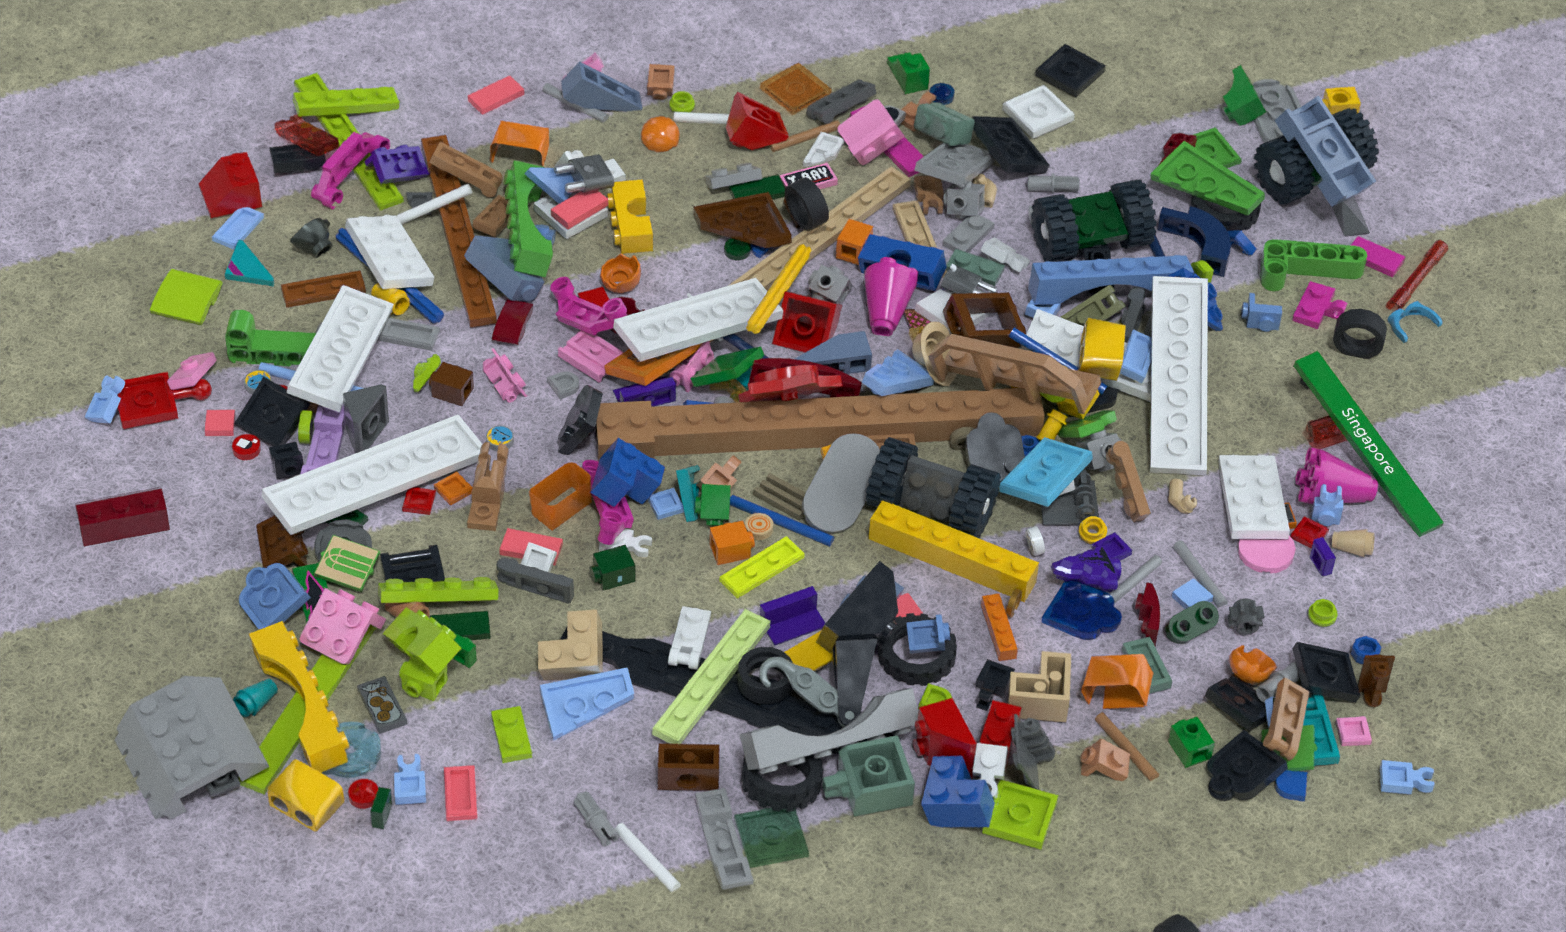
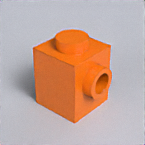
M848 219L837 238L836 258L859 265L858 256L869 234L873 235V226Z
M743 520L710 527L709 544L717 565L751 558V548L755 547V541L752 531H747Z

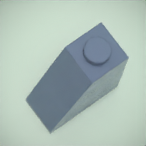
M475 235L464 255L466 260L510 300L524 302L535 300L544 284V280L541 276L514 271V263L510 259L512 244L508 243L509 239Z

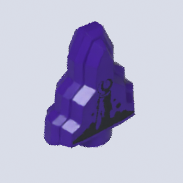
M1095 547L1094 549L1076 554V556H1068L1053 562L1051 565L1056 578L1064 581L1080 582L1086 587L1099 588L1103 592H1112L1118 588V580L1121 577L1122 571L1119 558H1110L1104 547Z

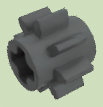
M1248 598L1239 599L1233 604V607H1229L1230 614L1227 615L1229 627L1237 626V631L1240 634H1253L1259 627L1263 626L1262 619L1265 618L1263 606L1256 607L1254 600Z

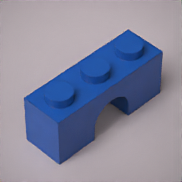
M869 234L858 256L860 271L863 274L869 265L879 263L883 257L893 258L898 264L916 269L918 271L916 287L936 291L947 268L944 250Z

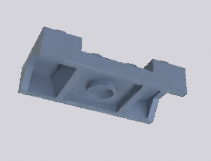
M1320 96L1313 98L1293 111L1290 109L1285 110L1274 120L1288 142L1294 139L1297 140L1316 171L1322 177L1323 181L1317 186L1331 207L1366 191L1376 182Z

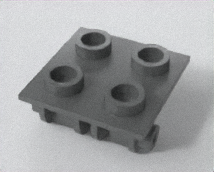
M1083 469L1074 479L1075 490L1058 496L1048 507L1041 505L1043 525H1080L1084 519L1090 516L1099 517L1095 480H1091V476L1086 470Z
M1014 714L1015 727L1011 728L1012 739L1017 748V751L1013 752L1014 764L1017 770H1022L1026 785L1039 790L1037 763L1052 761L1056 751L1038 720L1028 718L1025 721H1021L1018 715Z

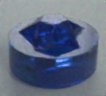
M936 83L930 88V93L936 96V99L932 101L933 103L938 102L948 105L953 102L955 90L951 85Z

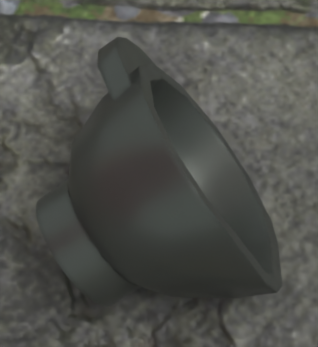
M313 219L300 228L290 239V242L298 249L306 253H312L315 258H318L322 253H326L332 248L328 230L331 223L327 219Z

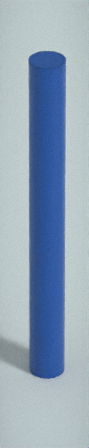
M1013 328L1008 337L1030 351L1050 355L1068 369L1078 371L1077 366L1018 329ZM1102 382L1098 388L1101 395L1107 388V385Z
M735 495L730 497V506L749 514H766L773 520L774 524L830 547L835 539L830 534Z

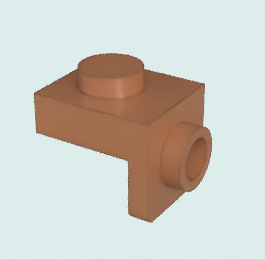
M649 64L647 95H652L654 99L660 100L667 99V96H673L675 65Z
M1101 738L1093 745L1084 749L1081 755V775L1089 776L1097 770L1114 780L1124 781L1128 778L1130 753Z

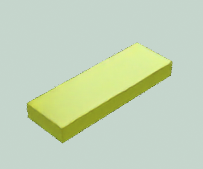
M786 536L721 575L719 581L738 599L805 557V553Z

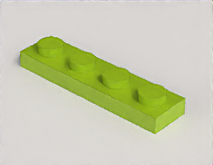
M394 87L293 92V103L298 117L386 112L399 109L400 104Z
M451 577L444 579L443 582H433V580L428 578H419L415 582L388 579L386 583H378V596L381 603L498 600L499 592L495 580H491L488 577H476L473 581H462L460 578Z

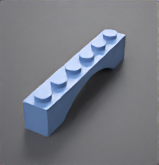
M1186 255L1062 262L1048 261L1032 264L1028 289L1034 305L1061 304L1081 292L1106 285H1133L1152 291L1153 276L1166 277L1183 267L1193 274L1194 271Z

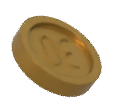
M1015 589L1006 609L1008 617L1012 618L1014 616L1015 609L1017 610L1021 601L1022 590Z

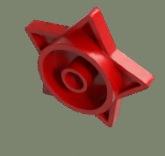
M798 365L769 370L753 376L754 383H749V390L738 394L739 402L791 401L802 399L813 393L843 387L841 375L819 376L818 366Z

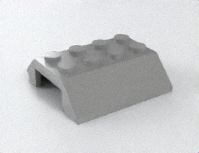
M184 676L131 704L117 727L119 733L115 738V742L122 756L127 754L124 760L133 777L138 776L136 783L145 800L150 798L147 804L155 819L163 816H168L169 819L185 813L186 809L180 798L234 769L241 781H244L269 767L221 678Z

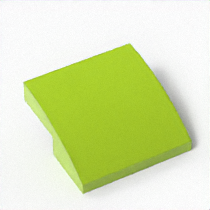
M171 269L160 285L149 311L152 314L202 325L210 305H214L223 282Z

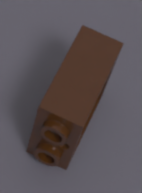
M1009 292L951 294L943 309V314L951 334L1019 349L1021 344L1008 336L1013 328L1026 334V328L1021 322L1017 306L1013 303ZM998 313L1004 330H976L970 314Z

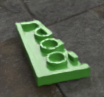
M1185 141L1150 173L1151 180L1245 215H1249L1265 199V192Z

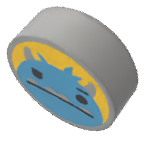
M264 370L249 372L244 377L245 390L253 394L263 377L272 381L271 375Z
M502 425L494 426L487 431L486 442H490V449L493 451L498 450L499 443L505 444L510 449L514 444V433L509 427Z

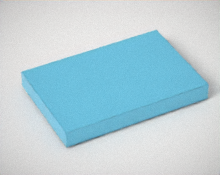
M1044 437L1003 479L999 486L1000 492L1048 507L1093 460L1092 451Z

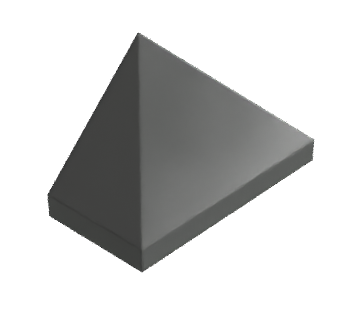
M1355 197L1332 207L1344 237L1370 234Z

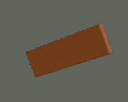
M361 270L281 284L286 308L335 299L342 285L366 293Z

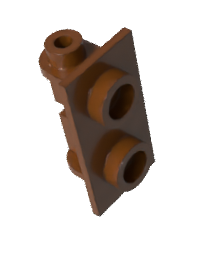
M1365 655L1358 688L1360 692H1363L1364 701L1368 706L1378 707L1381 705L1382 693H1386L1395 656Z

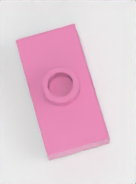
M209 352L190 356L181 362L178 370L167 380L170 389L175 390L195 386L216 362L214 353Z

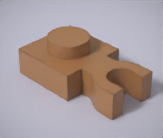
M929 175L914 176L916 198L918 202H923V214H928L929 207L937 208L938 214L943 213L942 200L944 191L941 179Z

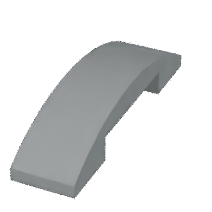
M726 789L695 793L701 826L712 866L721 888L724 890L753 884L747 858L743 856L732 820V809Z

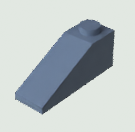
M580 61L561 80L563 98L569 103L576 104L582 108L614 111H638L643 109L639 91Z
M865 331L838 334L795 359L822 364L846 374L867 372L871 369L872 352Z

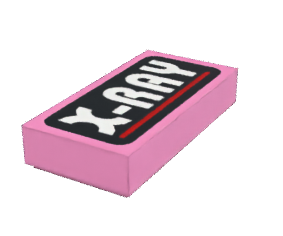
M828 163L780 175L785 189L788 185L801 178L811 179L819 189L835 186L838 183V179Z

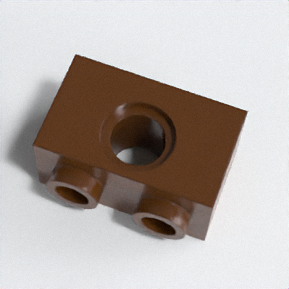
M658 743V790L711 791L719 789L720 744Z

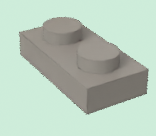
M743 163L737 165L736 170L727 171V168L712 170V175L704 176L707 187L715 189L762 179L761 168L752 166V163Z
M981 215L968 216L943 239L942 246L953 252L955 249L969 253L994 229L995 223Z

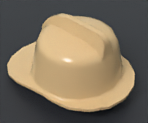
M930 322L924 327L922 333L916 335L912 346L913 356L917 363L926 367L929 375L936 383L941 386H950L957 373L949 372L943 382L938 381L928 357L934 346L948 337L950 333L942 323ZM950 348L942 353L944 359L948 354Z

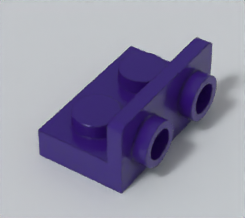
M400 145L388 150L386 147L377 148L364 161L366 167H375L380 184L416 180L429 175L419 146L408 147V145Z

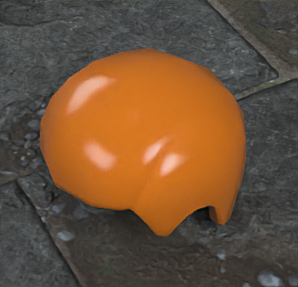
M653 117L642 128L641 140L649 150L666 152L676 147L679 143V128L668 117Z
M620 253L615 258L609 259L601 267L600 279L611 292L627 293L639 284L641 266L634 255L629 258Z
M1241 645L1229 655L1231 669L1237 678L1246 683L1260 685L1266 682L1277 669L1276 663L1257 648L1246 653L1244 652L1245 646Z

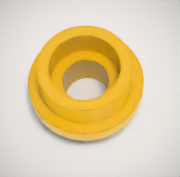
M1090 516L1079 525V536L1086 543L1093 544L1107 535V526L1099 517ZM1093 529L1096 530L1098 533H1090L1088 532V530Z

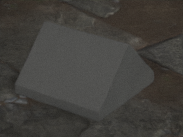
M382 384L343 393L346 430L355 454L369 449L389 423L387 389Z

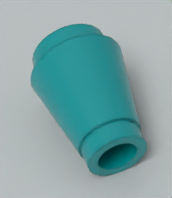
M267 678L264 681L238 690L233 701L241 716H255L277 694L278 688L273 680Z

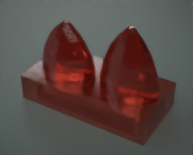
M1329 415L1311 420L1306 425L1309 444L1312 448L1323 449L1347 441Z

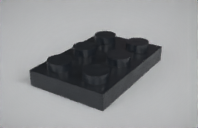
M972 116L975 122L973 128L975 135L983 142L988 152L994 156L1002 170L1007 173L1029 174L1047 172L1050 164L1012 117Z

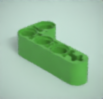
M1271 239L1264 244L1261 284L1269 291H1279L1285 285L1287 274L1358 279L1364 273L1367 252L1361 247L1351 245Z
M242 309L234 310L230 314L225 335L228 358L233 363L245 361L247 362L246 364H260L263 362L274 363L276 366L300 365L316 333L256 329L254 316L250 312Z

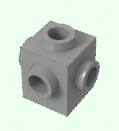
M972 181L964 186L953 183L944 193V205L947 206V214H955L956 218L966 219L968 216H978L984 211L985 185L972 184Z
M821 264L818 271L814 270L808 280V288L813 298L841 305L853 286L850 279L843 276L844 272L833 265H830L828 268Z
M1103 429V431L1091 434L1088 439L1076 442L1077 447L1092 451L1093 460L1084 469L1095 470L1099 468L1101 472L1114 468V465L1107 462L1106 453L1117 441H1121L1117 433H1106V429Z

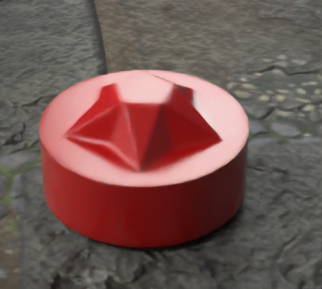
M370 779L354 781L348 788L350 803L359 809L372 807L378 786Z

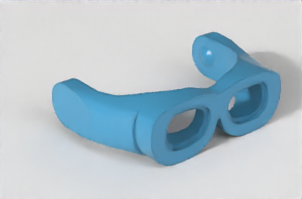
M1419 301L1411 303L1405 310L1398 309L1394 311L1387 320L1391 324L1394 334L1403 343L1408 341V337L1401 329L1399 321L1405 316H1426L1438 327L1442 326L1440 316L1432 309L1422 305Z

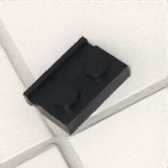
M321 141L269 147L274 173L289 174L295 170H317L326 162Z
M1234 673L1231 674L1229 679L1224 678L1208 687L1205 697L1248 731L1267 721L1265 702L1258 698L1255 689L1237 678Z

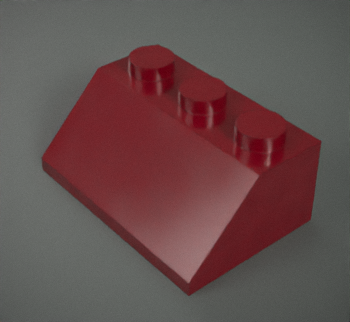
M161 487L75 503L84 547L170 530L166 503Z

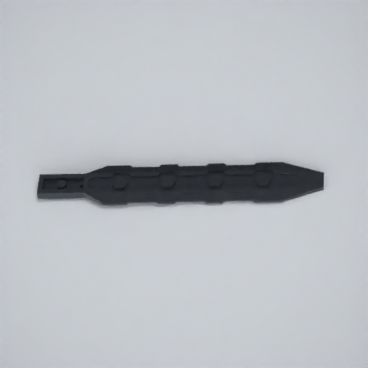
M567 627L559 640L568 639ZM602 631L603 662L613 665L616 670L627 668L633 685L656 693L661 691L677 697L697 671L690 669L689 665H668L671 644L654 638L624 639ZM700 658L698 669L706 660L705 658ZM738 670L707 709L709 711L716 710L745 720L747 724L758 728L779 725L791 732L806 736H824L842 729L837 722L835 714L821 713L796 693L793 688L786 698L773 704H759L749 700L741 693L738 687ZM748 673V676L754 681L762 683L760 677ZM771 678L768 679L770 683L778 682ZM891 732L884 734L885 738L894 736ZM867 739L860 740L858 743L866 742ZM840 746L831 749L833 754H839L841 750Z

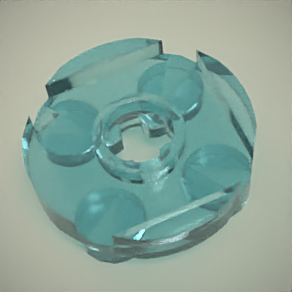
M359 722L340 723L339 727L336 728L338 733L343 731L349 746H353L354 750L357 751L346 753L348 762L329 769V773L334 776L353 778L373 771L381 757V742L378 734L374 730L372 732L366 729L365 724Z

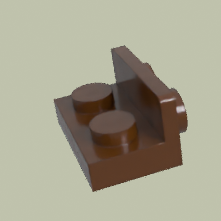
M276 515L256 524L263 568H267L274 563L286 566L293 561L299 566L307 565L306 555H308V549L302 537L304 530L290 535Z

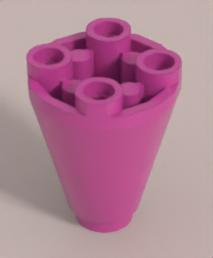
M883 257L879 263L869 265L864 273L871 331L875 335L888 337L897 328L916 289L918 277L916 269L898 264L893 258Z
M1309 447L1307 450L1303 469L1299 468L1295 477V484L1300 485L1298 501L1313 504L1314 498L1320 497V488L1323 484L1326 485V491L1329 493L1336 492L1337 487L1341 486L1343 503L1372 502L1378 489L1377 480L1372 479L1370 475L1324 450Z

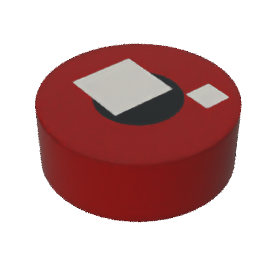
M243 434L236 437L232 442L234 456L240 460L256 458L261 452L260 440L251 434Z

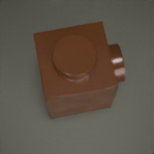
M442 362L438 370L432 372L429 379L432 397L462 407L474 389L473 371Z

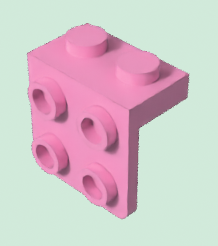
M877 99L838 126V132L861 165L869 163L905 137L885 107Z
M325 588L300 636V641L316 651L347 665L355 655L369 625L371 624L382 629L386 618L377 614L379 608L363 601L361 606L354 603L355 596L341 589L336 594Z

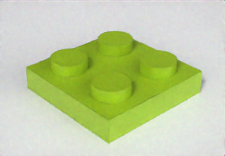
M1000 779L997 785L998 795L994 799L995 804L989 827H983L982 833L1042 850L1058 802V795Z

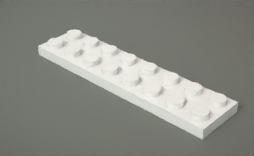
M1153 276L1150 473L1206 475L1208 279Z
M455 415L262 489V498L290 535L474 464L478 462L482 443L459 415Z

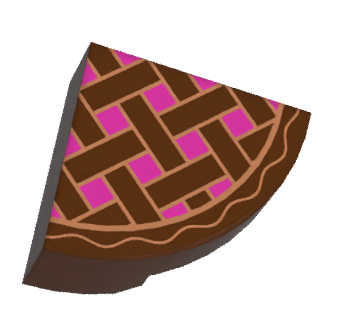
M905 309L903 313L911 333L922 331L931 322L916 312L915 309Z

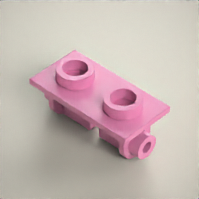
M710 342L702 343L694 354L683 360L682 364L679 363L670 373L669 377H673L676 387L682 385L685 387L686 392L689 393L693 387L690 378L714 359Z
M494 348L491 349L495 357L486 359L483 362V371L490 381L495 384L494 387L502 400L511 403L516 400L517 395L520 393L527 397L522 389L526 386L525 382L518 372L512 374L510 371L514 368L511 361L505 354L500 357Z

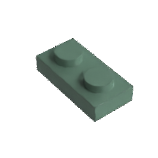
M955 249L946 264V271L950 269L952 264H956L983 277L982 281L996 286L1005 269L1003 264Z
M1150 637L1123 643V655L1143 654L1153 671L1149 694L1171 688L1172 679Z

